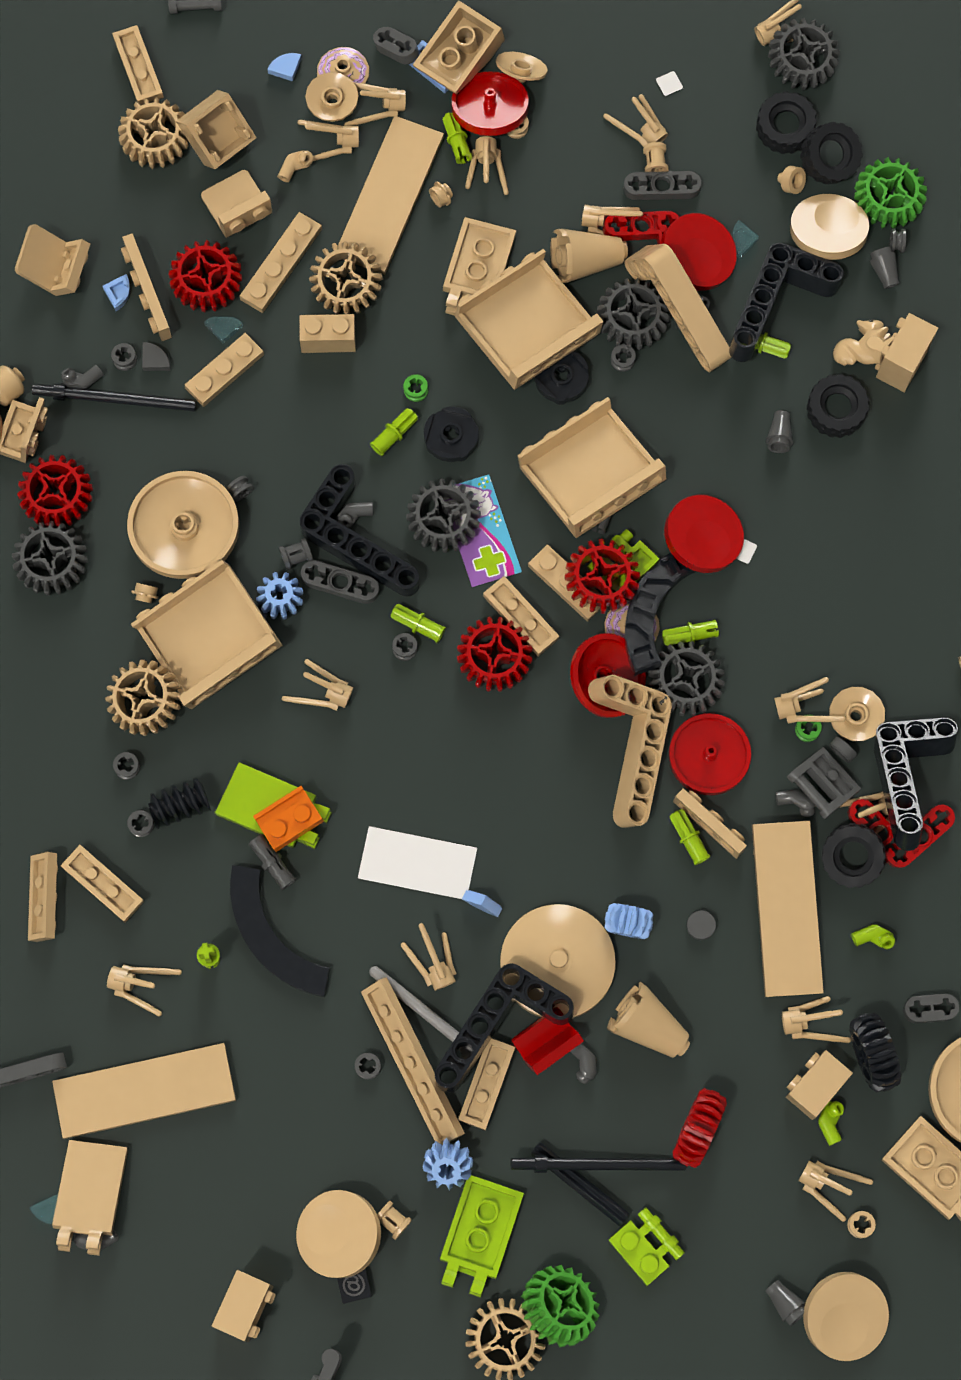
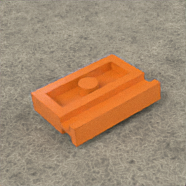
M299 786L253 816L275 852L324 822L302 786Z

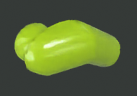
M876 924L851 933L856 947L869 941L884 949H891L895 945L893 933Z
M839 1101L828 1102L818 1119V1124L829 1146L842 1140L836 1128L840 1115L844 1113V1107Z

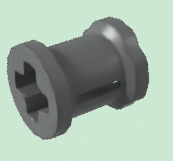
M305 537L299 543L288 547L279 546L287 570L297 563L313 560Z

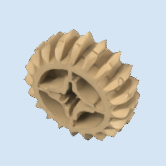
M156 97L153 103H149V100L146 98L144 105L135 102V110L127 108V117H121L122 126H119L118 132L121 135L119 136V142L123 146V152L126 155L129 154L132 162L138 160L141 167L149 162L150 168L153 169L155 163H159L164 168L165 161L174 164V156L182 158L183 152L181 149H187L188 142L176 121L185 113L183 111L179 112V107L176 104L170 106V102L167 99L160 104L159 99ZM165 121L170 122L175 127V133L169 132V129L165 127ZM134 133L139 134L143 138V146L134 140Z
M343 241L342 249H339L337 244L333 243V252L329 253L326 248L322 250L326 256L324 259L316 256L315 260L320 266H311V271L318 274L309 277L310 282L316 284L311 290L313 293H319L316 300L319 303L325 301L324 308L326 310L334 305L333 312L335 314H339L342 307L345 314H350V307H353L356 313H360L358 305L363 303L365 308H369L368 297L374 301L377 299V296L372 291H381L382 289L381 285L375 283L383 280L382 274L376 273L381 269L379 263H374L376 260L374 254L368 255L369 250L367 247H363L359 251L358 243L354 242L351 249H349L347 241ZM345 259L341 267L330 268L335 262ZM356 260L367 268V280L355 274ZM347 273H349L352 279L346 280L343 283L341 277H346ZM325 277L337 283L336 297L326 290ZM352 289H362L357 295L345 298Z
M140 660L138 666L134 662H129V671L121 667L119 670L122 676L120 678L115 675L112 676V680L116 684L115 686H107V690L113 693L105 697L108 703H112L107 708V711L114 714L112 720L115 723H120L122 730L129 729V732L133 735L140 731L141 735L147 736L149 729L154 734L158 733V725L168 728V723L165 721L167 718L171 720L176 719V716L171 712L173 709H180V705L174 702L179 700L181 695L178 692H174L180 687V684L172 682L175 675L172 672L167 673L168 668L161 665L158 667V663L153 660L149 664L145 660ZM156 678L161 683L163 698L155 694L156 685H154ZM140 679L136 687L129 688L134 681ZM146 694H147V695H148L150 698H152L153 700H150V699H146V700H145V699H142V700L140 701V699H138V698L135 697L134 695H136V696H146ZM125 697L132 701V717L126 711ZM159 707L154 714L147 717L149 710Z
M499 1298V1308L494 1309L493 1303L489 1301L487 1302V1307L490 1310L489 1313L486 1314L481 1308L477 1310V1313L482 1317L480 1322L475 1318L470 1319V1323L476 1325L477 1328L476 1331L472 1329L466 1330L467 1335L474 1336V1341H467L465 1344L466 1347L475 1346L476 1351L471 1352L468 1356L470 1359L476 1356L480 1357L481 1360L475 1365L477 1369L481 1368L484 1363L488 1366L484 1373L485 1376H489L492 1369L497 1370L496 1380H501L502 1371L507 1372L508 1380H513L512 1371L517 1370L519 1377L522 1378L525 1375L521 1367L526 1365L530 1371H533L534 1366L529 1360L533 1358L536 1361H540L542 1357L534 1352L536 1348L544 1350L545 1345L537 1343L539 1333H536V1330H530L531 1321L523 1320L525 1314L523 1313L524 1309L521 1308L522 1304L519 1310L514 1309L515 1299H511L509 1307H504L503 1298ZM499 1314L514 1315L520 1318L526 1325L514 1330L508 1329ZM492 1319L496 1329V1336L492 1341L481 1346V1331L486 1322ZM498 1324H500L503 1331H507V1334L511 1332L513 1335L520 1332L519 1335L510 1341L513 1355H511L508 1348H504V1345L500 1347L498 1344L491 1347L492 1344L501 1338ZM530 1333L529 1350L525 1357L520 1360L515 1349V1343L520 1337ZM501 1349L506 1352L512 1365L496 1364L488 1359L485 1354Z

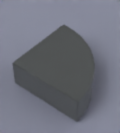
M143 342V371H171L165 352L152 343Z

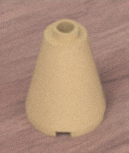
M562 228L554 230L553 233H556L557 237L551 238L550 255L552 269L558 268L559 275L557 276L563 283L621 265L628 256L627 244L620 237Z
M639 982V987L633 986L615 1009L618 1011L617 1019L615 1020L611 1017L608 1022L607 1028L610 1032L671 1058H674L677 1054L682 1056L690 1045L688 1032L642 982Z

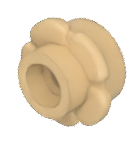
M437 181L429 189L431 199L436 206L440 208L451 204L453 193L446 183L440 184Z
M136 583L135 590L131 591L136 594L135 600L152 603L153 598L158 599V596H156L157 587Z

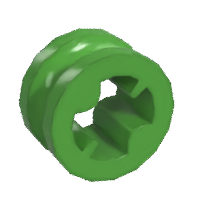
M418 374L406 378L403 384L406 397L413 402L424 400L428 395L426 379ZM416 383V386L421 384V391L418 393L415 390L413 393L410 392L412 390L411 384Z
M797 722L795 733L800 740L811 742L818 738L822 729L821 722H810L813 724L812 728H816V731H811L809 735L804 733L805 729H801V725L805 726L807 722Z

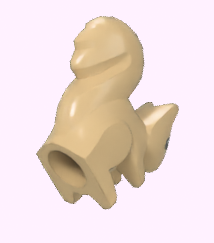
M858 320L856 323L859 331L864 336L859 341L852 338L840 340L833 351L834 360L844 366L853 365L856 361L866 365H881L884 359L881 351L885 345L891 346L895 337H891V334L887 333L889 328L884 327L880 320Z

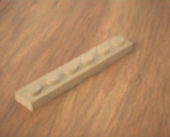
M387 977L378 980L361 991L362 996L434 1140L442 1145L446 1138L449 1142H452L465 1133L444 1091L438 1087L435 1073Z

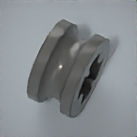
M891 228L889 247H891L892 252L899 250L900 253H904L906 229H901L898 232L895 228Z
M121 343L113 348L111 357L117 369L128 371L136 365L137 356L131 345ZM123 352H128L130 359L125 358L126 361L121 362L118 355L121 354L123 356Z
M626 344L616 346L611 354V365L613 368L621 372L630 370L634 366L636 357L634 349L632 347L627 348ZM620 353H626V357H630L627 358L626 363H620Z
M246 476L236 478L226 488L230 494H233L234 502L244 499L254 489L252 484L247 483L248 478Z
M402 633L394 638L392 650L396 658L408 661L415 657L417 654V641L414 636ZM402 641H408V646H413V648H408V652L404 653L397 646L398 644L401 646Z
M123 752L115 757L113 768L120 778L130 780L138 775L140 764L134 754ZM123 760H126L128 763L134 762V765H131L132 770L130 772H127L125 769L119 770V767H123L121 764Z
M137 810L129 816L127 825L132 834L138 837H145L152 832L154 821L148 812ZM140 816L146 817L144 820L145 822L148 821V827L144 826L142 831H137V826H133V822L139 821Z
M372 1053L361 1054L355 1061L356 1073L364 1079L375 1078L381 1070L379 1058ZM365 1058L368 1061L375 1060L376 1066H373L375 1071L371 1074L367 1071L362 1073L360 1070V1066H363L361 1061Z

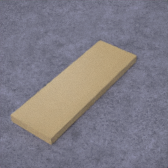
M394 116L338 244L339 249H342L343 241H347L349 249H351L354 242L358 243L359 251L363 247H367L369 250L368 255L374 254L376 256L374 263H379L381 266L378 273L386 274L443 141L444 133ZM356 260V265L365 267L361 262Z
M810 821L753 824L752 834L765 997L822 994L823 980Z
M224 1043L52 1081L63 1139L236 1101Z

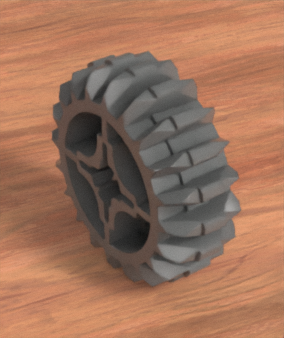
M805 17L801 19L800 24L795 19L791 20L790 26L784 23L780 28L781 31L777 30L773 35L774 39L769 43L771 50L768 52V58L772 59L769 64L770 68H777L774 72L775 77L784 76L782 84L787 83L788 80L791 81L792 89L796 87L797 83L801 85L802 90L807 88L808 83L813 89L817 87L818 82L823 85L827 77H832L834 73L833 68H836L839 63L836 58L839 57L840 50L835 49L838 45V40H830L833 36V31L825 33V24H822L819 28L815 26V19L810 24H807ZM793 39L794 49L784 54V44ZM823 54V64L814 69V59L818 55Z
M626 278L624 286L616 281L614 283V290L608 287L605 291L606 296L600 297L599 303L601 305L597 306L596 312L604 321L601 333H608V342L616 339V346L625 343L627 348H631L632 345L636 344V348L640 350L642 349L643 342L650 347L653 342L652 339L660 340V332L664 333L667 329L665 323L669 322L670 316L666 313L669 310L661 296L658 295L657 289H649V281L644 286L640 285L639 278L635 279L634 284H630L629 279ZM626 299V304L623 307L617 308V311H611L619 301ZM637 299H640L646 303H641ZM630 306H631V310H632V312L634 313V315L637 316V317H636V322H635L634 316H632V313H630ZM655 317L654 321L648 327L640 330V325L642 322L648 321L649 318ZM619 325L627 326L630 330L624 329Z
M441 478L439 486H435V483L430 481L428 490L421 486L419 487L421 495H412L414 503H408L407 508L410 513L406 514V519L411 522L408 525L409 531H416L413 535L416 541L422 539V547L425 548L432 543V551L436 552L438 546H442L443 553H447L448 546L452 545L454 551H457L459 549V541L466 546L468 544L466 536L470 538L475 537L476 534L473 529L480 527V522L476 519L481 517V511L477 510L479 507L478 500H472L474 493L472 491L465 493L466 486L464 484L455 488L456 482L451 480L449 486H447L444 479ZM443 498L454 499L460 504L458 505V503H446L443 500ZM434 501L435 508L427 513L426 517L421 518L425 506ZM439 506L441 507L442 512H444V514L448 516V525L446 524L445 519H443L442 516H439ZM467 514L462 526L454 531L453 522L459 519L460 515ZM427 527H429L430 529L440 528L444 531L445 534L434 533L430 531Z
M50 521L48 528H45L43 522H39V529L36 531L32 526H29L30 535L21 534L20 538L23 543L18 542L14 545L15 549L19 552L12 553L13 560L17 561L12 565L14 571H19L16 575L19 581L25 580L24 586L26 588L33 586V590L37 594L42 588L45 595L48 596L53 588L57 594H61L60 587L64 585L66 589L71 590L72 587L69 582L72 580L79 583L80 579L76 573L84 574L86 570L82 564L88 562L87 556L83 555L87 552V548L85 545H81L83 542L82 537L75 536L76 532L73 528L66 531L67 527L64 523H61L56 529L54 521ZM50 540L62 541L69 547L52 546ZM41 543L40 550L31 554L32 550ZM47 549L53 555L54 560L51 561L52 568L49 562H47V556L49 555ZM68 559H71L65 570L59 573L60 566L69 562ZM30 569L47 570L50 577L39 576Z
M682 641L678 642V650L674 646L668 645V654L660 651L658 654L661 661L660 667L649 672V676L654 678V680L649 682V687L658 688L656 690L668 695L672 703L671 713L674 712L675 707L680 708V716H684L686 709H689L691 716H695L696 707L700 712H706V704L711 707L715 705L716 701L713 697L720 698L722 692L718 688H723L725 681L719 679L724 676V670L716 669L720 666L721 661L719 659L711 661L714 652L709 651L707 654H704V644L699 646V650L693 649L695 645L693 641H690L688 648L684 647ZM684 659L695 661L700 665L689 666ZM673 663L676 676L671 679V682L666 684L664 672ZM684 674H687V677L690 675L692 677L691 683L683 682L681 680ZM708 674L709 687L700 695L697 681L702 679L703 675ZM683 691L689 698L679 697L674 692Z

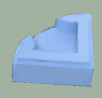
M288 53L277 57L267 69L268 74L293 81L302 59L301 54Z
M127 274L102 286L115 311H118L125 305L130 295V283Z
M466 890L462 900L496 917L499 916L502 910L501 906L488 896L471 890Z

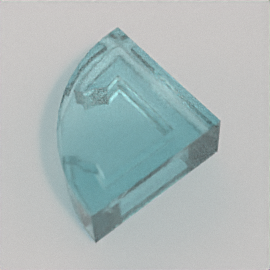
M738 220L734 226L732 238L736 246L737 256L740 259L758 241L759 236Z
M214 316L204 322L205 326L222 343H225L243 327L242 322L234 317Z
M54 1195L29 1208L39 1220L52 1225L58 1195Z

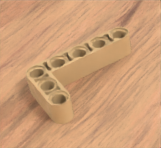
M667 244L647 245L624 260L627 271L634 279L639 278V280L652 281L698 361L707 372L710 373L732 358L729 353L730 347L675 253Z
M616 675L597 678L588 687V693L592 701L633 716L613 809V819L621 828L641 826L649 818L672 703L665 693ZM605 685L607 686L608 694L605 691Z

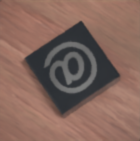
M366 1269L351 1277L337 1278L343 1304L372 1297Z

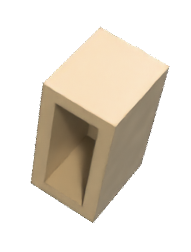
M354 314L300 315L301 353L356 352Z
M827 1050L821 1055L815 1052L805 1064L809 1070L803 1077L797 1074L786 1087L790 1090L786 1098L811 1120L818 1116L853 1074Z

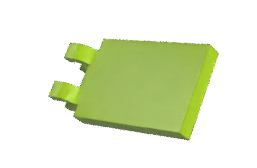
M239 762L215 814L256 833L264 834L253 816L298 787ZM305 791L324 820V823H327L331 816L330 808L315 804L316 795ZM308 831L287 846L294 848L296 841L315 849L320 838L318 834Z
M472 1175L466 1180L440 1257V1261L448 1263L442 1279V1285L453 1288L457 1272L459 1271L474 1277L469 1294L481 1297L487 1277L493 1279L497 1277L524 1193Z

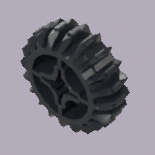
M866 1013L853 1019L850 1022V1038L866 1083L876 1093L880 1091L885 1092L898 1086L902 1076L899 1058L897 1057L896 1048L893 1045L889 1031L881 1017L875 1013Z

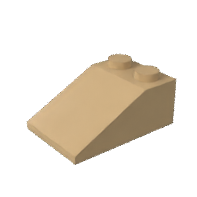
M458 0L416 59L413 67L457 94L491 60L505 40L502 28Z

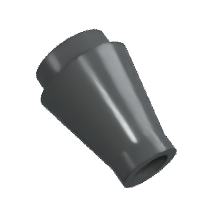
M891 247L881 248L870 253L871 260L869 262L882 282L884 289L899 285L895 252H892Z
M779 410L774 413V418L766 438L768 449L774 453H786L793 445L790 413L787 411Z
M779 1280L766 1289L765 1292L770 1297L783 1322L786 1321L792 1326L803 1317L805 1302L782 1285Z

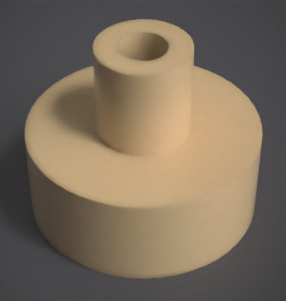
M788 166L783 172L779 173L778 182L781 183L782 190L792 194L800 193L806 183L804 169Z

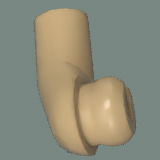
M298 151L289 154L277 177L284 182H290L294 171L307 168L312 164L314 160L312 153L309 151Z

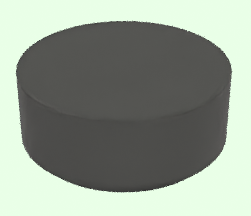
M836 736L831 741L830 748L847 763H851L857 756V753L841 738Z
M702 910L692 913L687 920V932L696 940L710 938L716 928L714 917L709 912Z

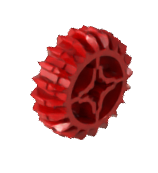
M207 239L204 242V246H200L195 241V248L192 249L185 245V254L177 252L176 257L178 261H172L171 267L173 270H169V278L172 279L169 283L171 289H175L174 296L181 298V303L184 306L190 303L193 311L198 306H201V311L204 313L207 310V306H211L213 311L217 310L216 304L219 303L226 307V298L234 301L235 295L233 292H239L240 285L238 282L242 281V274L239 273L241 266L239 263H236V255L230 254L227 246L221 249L218 241L213 246H210V242ZM206 260L215 261L217 264H210ZM197 263L196 267H195L194 269L188 271V274H186L187 270H188L193 264ZM203 268L205 269L206 274H208V276H209V277H208V282H209V284L206 283L205 278H203V276H202V275H203V271H202ZM223 278H226L222 285L214 290V286L223 281ZM200 288L205 292H198L193 289Z
M50 454L49 462H45L40 457L39 466L36 467L35 464L30 463L29 467L32 472L23 471L22 473L25 481H19L18 486L22 490L17 493L18 498L22 500L20 506L22 509H27L25 512L27 517H34L36 524L44 521L46 528H48L50 521H54L56 527L62 521H66L67 525L71 526V518L74 516L80 520L79 510L88 512L89 508L85 502H92V496L89 493L93 491L92 484L88 483L91 480L89 474H84L85 469L82 465L76 466L77 463L73 458L66 462L65 456L61 455L58 461H56L54 455ZM53 474H62L57 478H52L49 476ZM39 482H41L43 490L38 494L39 498L34 501L35 489ZM76 482V494L72 501H70L67 494L72 489L71 486ZM49 486L52 489H57V491L59 489L62 498L58 494H51ZM59 505L62 507L59 509H49L51 506Z
M602 538L599 539L598 546H595L594 542L590 540L588 541V550L580 545L578 547L579 554L572 553L570 557L572 562L566 564V569L569 571L564 576V579L569 581L566 585L567 591H574L571 596L572 600L582 598L579 604L581 608L589 603L591 613L595 611L596 606L601 607V614H605L606 606H609L612 612H616V603L625 607L627 605L625 598L632 600L635 595L632 590H638L639 583L635 580L640 579V572L634 571L638 568V562H630L633 558L632 552L623 554L625 550L624 545L619 546L618 549L614 548V540L610 541L609 546L604 545V539ZM602 558L611 559L615 561L616 564H607L604 562ZM592 560L593 570L586 573V577L580 578L579 572L588 561ZM599 570L600 572H602L603 576H607L606 583L601 576L598 577ZM624 574L625 583L618 591L613 593L612 582ZM597 588L603 595L592 593L588 589Z
M489 616L487 618V625H483L482 621L478 620L476 621L477 630L469 626L467 632L470 636L461 635V641L464 644L457 646V651L462 653L457 656V662L464 663L460 667L461 673L469 672L466 677L468 682L477 678L475 683L477 688L486 683V691H491L492 685H497V690L500 692L502 691V683H506L507 687L511 689L513 687L512 678L517 682H521L522 676L520 673H528L529 668L525 664L532 663V657L527 655L532 652V646L525 645L529 640L527 635L519 637L523 630L521 627L512 630L514 624L512 620L505 626L503 625V618L499 617L497 624H493V620ZM493 635L489 643L474 646L480 639ZM502 636L514 644L517 653L502 645ZM497 643V651L499 653L494 660V665H492L491 654ZM472 656H478V659L487 663V672L481 670L474 663ZM510 662L515 663L507 671L496 674L497 668L500 665L510 664Z
M703 1088L696 1096L673 1149V1158L680 1161L679 1163L696 1168L703 1161L727 1104L726 1097L719 1095L720 1093Z

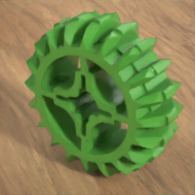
M887 157L883 164L877 159L873 166L868 164L865 172L859 174V181L856 182L854 187L856 190L854 200L859 201L857 205L862 207L867 217H872L871 224L880 221L881 228H884L886 223H890L891 228H896L898 222L904 227L908 220L913 222L916 219V214L919 215L922 212V205L925 204L927 199L925 196L927 186L923 185L924 176L916 177L919 172L918 168L909 169L910 162L901 165L898 158L895 160V163H891L889 157ZM901 183H903L907 187V189L910 192V195L907 194L908 191L903 189ZM896 187L893 192V195L890 194L886 199L888 192H891L893 188ZM870 190L874 192L873 195H875L879 199L880 203H877L874 200Z
M562 1265L554 1268L549 1266L536 1272L533 1278L526 1283V1290L521 1295L525 1300L521 1308L528 1312L523 1320L531 1321L530 1330H537L539 1332L538 1339L547 1337L548 1345H553L557 1342L559 1348L565 1347L567 1344L574 1346L579 1341L585 1340L595 1329L596 1324L594 1322L600 1316L596 1312L600 1304L593 1301L597 1292H590L588 1288L591 1282L584 1283L581 1280L582 1273L574 1275L572 1267L564 1270Z

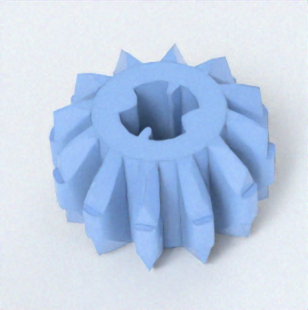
M277 572L273 573L272 581L264 577L263 583L265 586L257 587V592L260 595L256 598L257 604L262 605L261 611L263 613L271 611L270 616L272 619H275L278 613H281L282 619H287V611L295 615L297 613L295 606L303 604V600L299 597L303 594V588L297 587L299 584L298 579L294 578L289 581L288 573H284L281 579L278 577ZM278 592L283 593V599L277 600Z
M613 903L609 905L605 915V929L610 933L621 936L646 939L649 937L650 931H652L653 913L644 908Z
M446 1138L443 1141V1145L435 1141L432 1144V1148L425 1152L423 1171L427 1172L428 1181L436 1180L437 1188L442 1184H446L448 1190L453 1187V1183L461 1188L464 1184V1179L468 1180L470 1178L473 1157L469 1156L468 1147L460 1148L459 1140L454 1144H450Z

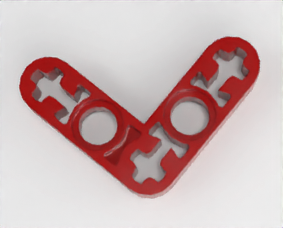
M673 211L643 212V216L633 217L608 216L603 225V234L620 237L622 241L656 239L657 244H661L662 236L667 229V226L663 225L664 221L668 220L671 225L679 216ZM639 220L645 221L649 229L644 232L639 231L635 228V222ZM627 222H630V224H629V231H630V232L627 231V229H628V226H626ZM612 223H616L617 227H620L619 232L614 231V228L611 227Z
M859 799L850 804L847 813L852 823L865 825L868 823L865 818H856L857 809L855 807L857 805L859 807L866 806L868 809L874 805L868 800ZM937 805L931 808L922 816V829L927 832V841L922 845L919 844L914 850L905 851L903 854L904 862L901 860L894 861L895 852L890 847L887 848L885 851L886 862L895 868L909 865L954 824V811L947 805ZM879 811L867 815L870 820L874 816L878 819V821L870 824L868 828L874 829L878 825L886 828L888 836L883 841V845L889 844L893 839L890 823ZM936 811L939 813L946 812L945 820L947 823L941 822L934 826L933 829L937 831L934 835L932 828L925 824L924 821L927 819L930 824L937 819ZM895 843L892 844L897 850H901Z

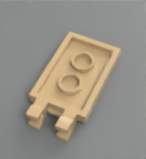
M464 217L443 285V291L449 293L445 313L455 316L457 303L463 296L467 294L473 295L479 291L481 285L486 281L492 280L493 282L500 277L501 273L506 269L516 237V230Z
M920 1116L882 1158V1161L946 1219L950 1220L955 1214L961 1221V1151Z
M69 1140L52 1223L54 1229H60L56 1241L58 1251L70 1252L73 1233L88 1235L86 1243L87 1253L100 1256L103 1235L112 1236L128 1154L127 1147Z

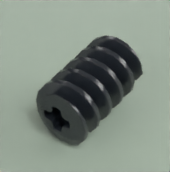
M197 778L193 781V788L186 782H183L182 792L175 785L172 786V795L170 796L164 789L161 790V799H158L154 793H151L150 803H148L157 830L160 828V820L169 826L171 824V816L177 822H181L182 812L188 818H192V809H195L201 815L203 814V805H206L211 811L204 787Z

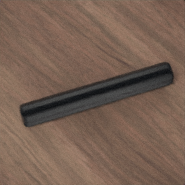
M538 1143L531 1153L533 1157L534 1155H547V1158H560L543 1143ZM550 1170L618 1226L624 1225L630 1214L576 1170Z

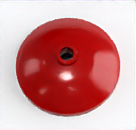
M611 633L594 635L580 644L572 658L570 679L574 693L580 703L597 716L613 718L626 714L592 701L588 693V687L594 679H597V674L600 678L616 675L644 686L646 684V672L634 676L626 653L625 638ZM605 685V691L608 694V689Z

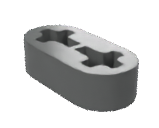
M391 27L379 28L373 35L377 50L401 64H411L419 56L415 40Z
M951 994L914 996L906 1001L903 1006L904 1017L907 1021L915 1024L949 1021L959 1012V1002ZM943 1000H946L947 1005H952L953 1009L948 1011V1015H945L943 1010H934V1006H939L943 1003ZM914 1002H917L918 1007H928V1011H924L919 1014V1017H916V1014L910 1012L909 1008H912Z

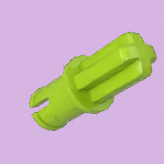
M448 112L442 119L448 134L446 140L452 146L456 163L465 164L464 156H466L468 162L472 159V154L466 141L468 136L455 120L453 113Z
M765 332L761 334L756 349L760 354L763 351L785 359L790 353L791 344L770 337Z
M405 409L391 424L387 423L385 425L386 429L370 443L372 449L380 456H383L397 440L401 441L403 439L402 435L418 420V416L413 410Z
M396 604L391 613L392 619L411 628L413 633L419 632L437 643L442 638L446 627L424 617V613L418 614L401 604Z
M715 619L697 624L688 622L686 626L663 630L662 639L666 646L675 645L681 641L683 643L690 641L695 643L696 640L719 637V630L713 629L718 628Z
M680 809L672 813L670 820L681 838L679 842L686 847L694 865L709 859L710 855L698 836L700 831L695 830L685 810Z
M202 943V946L197 950L198 962L208 969H211L212 966L214 968L217 967L220 962L218 948L212 944Z

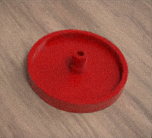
M477 73L457 94H452V113L455 120L467 131L478 135L497 136L511 132L523 123L528 114L529 98L525 87L517 79L504 73Z
M700 213L685 214L677 218L665 230L662 236L661 244H667L673 250L696 290L704 291L716 288L734 270L737 258L734 240L726 227L713 217Z
M693 495L684 498L671 510L665 522L664 535L670 552L677 561L693 571L701 573L721 571L727 568L742 550L744 532L740 519L730 506L718 498L708 495Z
M707 713L689 718L676 730L669 747V763L676 779L690 791L702 795H719L736 787L745 777L751 761V747L743 729L733 720L719 714Z

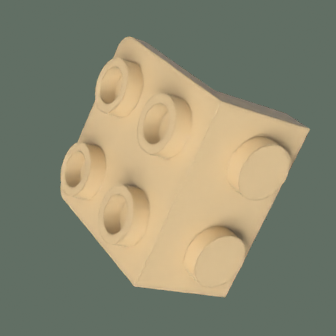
M246 170L237 172L201 193L203 202L226 238L273 213L266 191L260 192Z
M36 224L30 225L22 244L15 272L55 296L75 293L80 284L83 266L88 260L87 253L90 243L83 239L65 242Z
M39 397L36 407L12 400L3 424L0 439L1 455L26 463L29 455L34 456L38 446L37 439L39 433L37 431H43L48 417L46 416L48 408L44 407V398Z

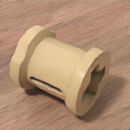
M651 142L644 145L643 154L646 155L647 161L645 172L669 171L668 165L665 164L664 153H666V144Z
M391 1201L377 1214L380 1223L393 1234L392 1238L395 1240L412 1221L410 1217L405 1218L393 1207Z

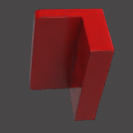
M558 1007L553 1009V1013L556 1015H564ZM541 1017L512 1038L513 1045L527 1066L536 1075H539L584 1042L579 1032L569 1023L557 1025L545 1017Z

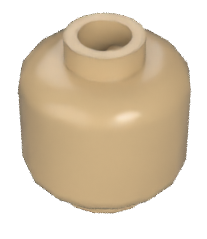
M5 365L0 366V405L8 406L12 400H16L24 393L22 382L25 381V378L15 367L11 369Z

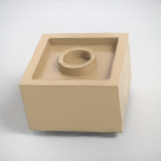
M219 90L176 121L204 166L213 169L218 168L257 138L229 93Z
M911 313L908 314L906 319L902 317L899 319L896 325L900 329L899 332L893 334L895 339L891 346L885 345L882 349L881 355L884 356L881 365L876 364L875 369L878 370L876 378L904 393L928 352L938 330V327Z
M237 1270L212 1327L245 1342H249L251 1337L257 1338L260 1328L256 1325L266 1303L272 1304L276 1296L275 1293H272L274 1286Z

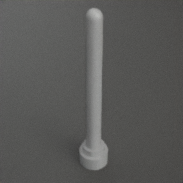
M373 966L370 968L369 974L376 981L387 977L397 998L454 1042L459 1034L456 1029L379 967ZM460 1047L461 1057L467 1059L472 1055L470 1047Z

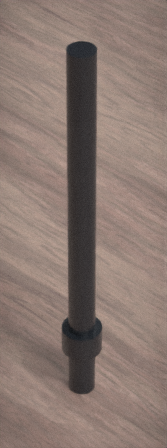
M54 384V386L32 385V395L53 397V400L65 401L68 398L194 412L196 410V401L68 388L65 384Z
M534 1155V1158H511L510 1161L511 1170H534V1173H547V1170H686V1166L679 1163L680 1161L676 1159L547 1158V1155Z

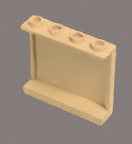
M544 249L536 254L534 252L528 254L519 265L508 267L501 273L499 278L493 282L492 280L486 281L481 285L479 291L473 295L467 294L463 296L457 303L455 318L514 390L600 334L604 322L598 314L591 317L544 261L546 253Z
M608 397L601 402H595L587 411L579 416L570 418L564 426L556 431H550L541 441L525 447L517 455L522 472L575 538H578L667 479L665 465L659 458L654 460L611 409V402Z
M216 560L208 564L204 568L205 572L198 577H191L184 581L181 589L174 594L168 593L159 600L157 606L152 609L143 610L136 616L137 620L131 623L132 627L140 632L160 665L168 668L167 673L172 672L175 675L172 682L180 684V687L177 689L181 694L179 699L189 709H193L283 646L231 566L224 560Z

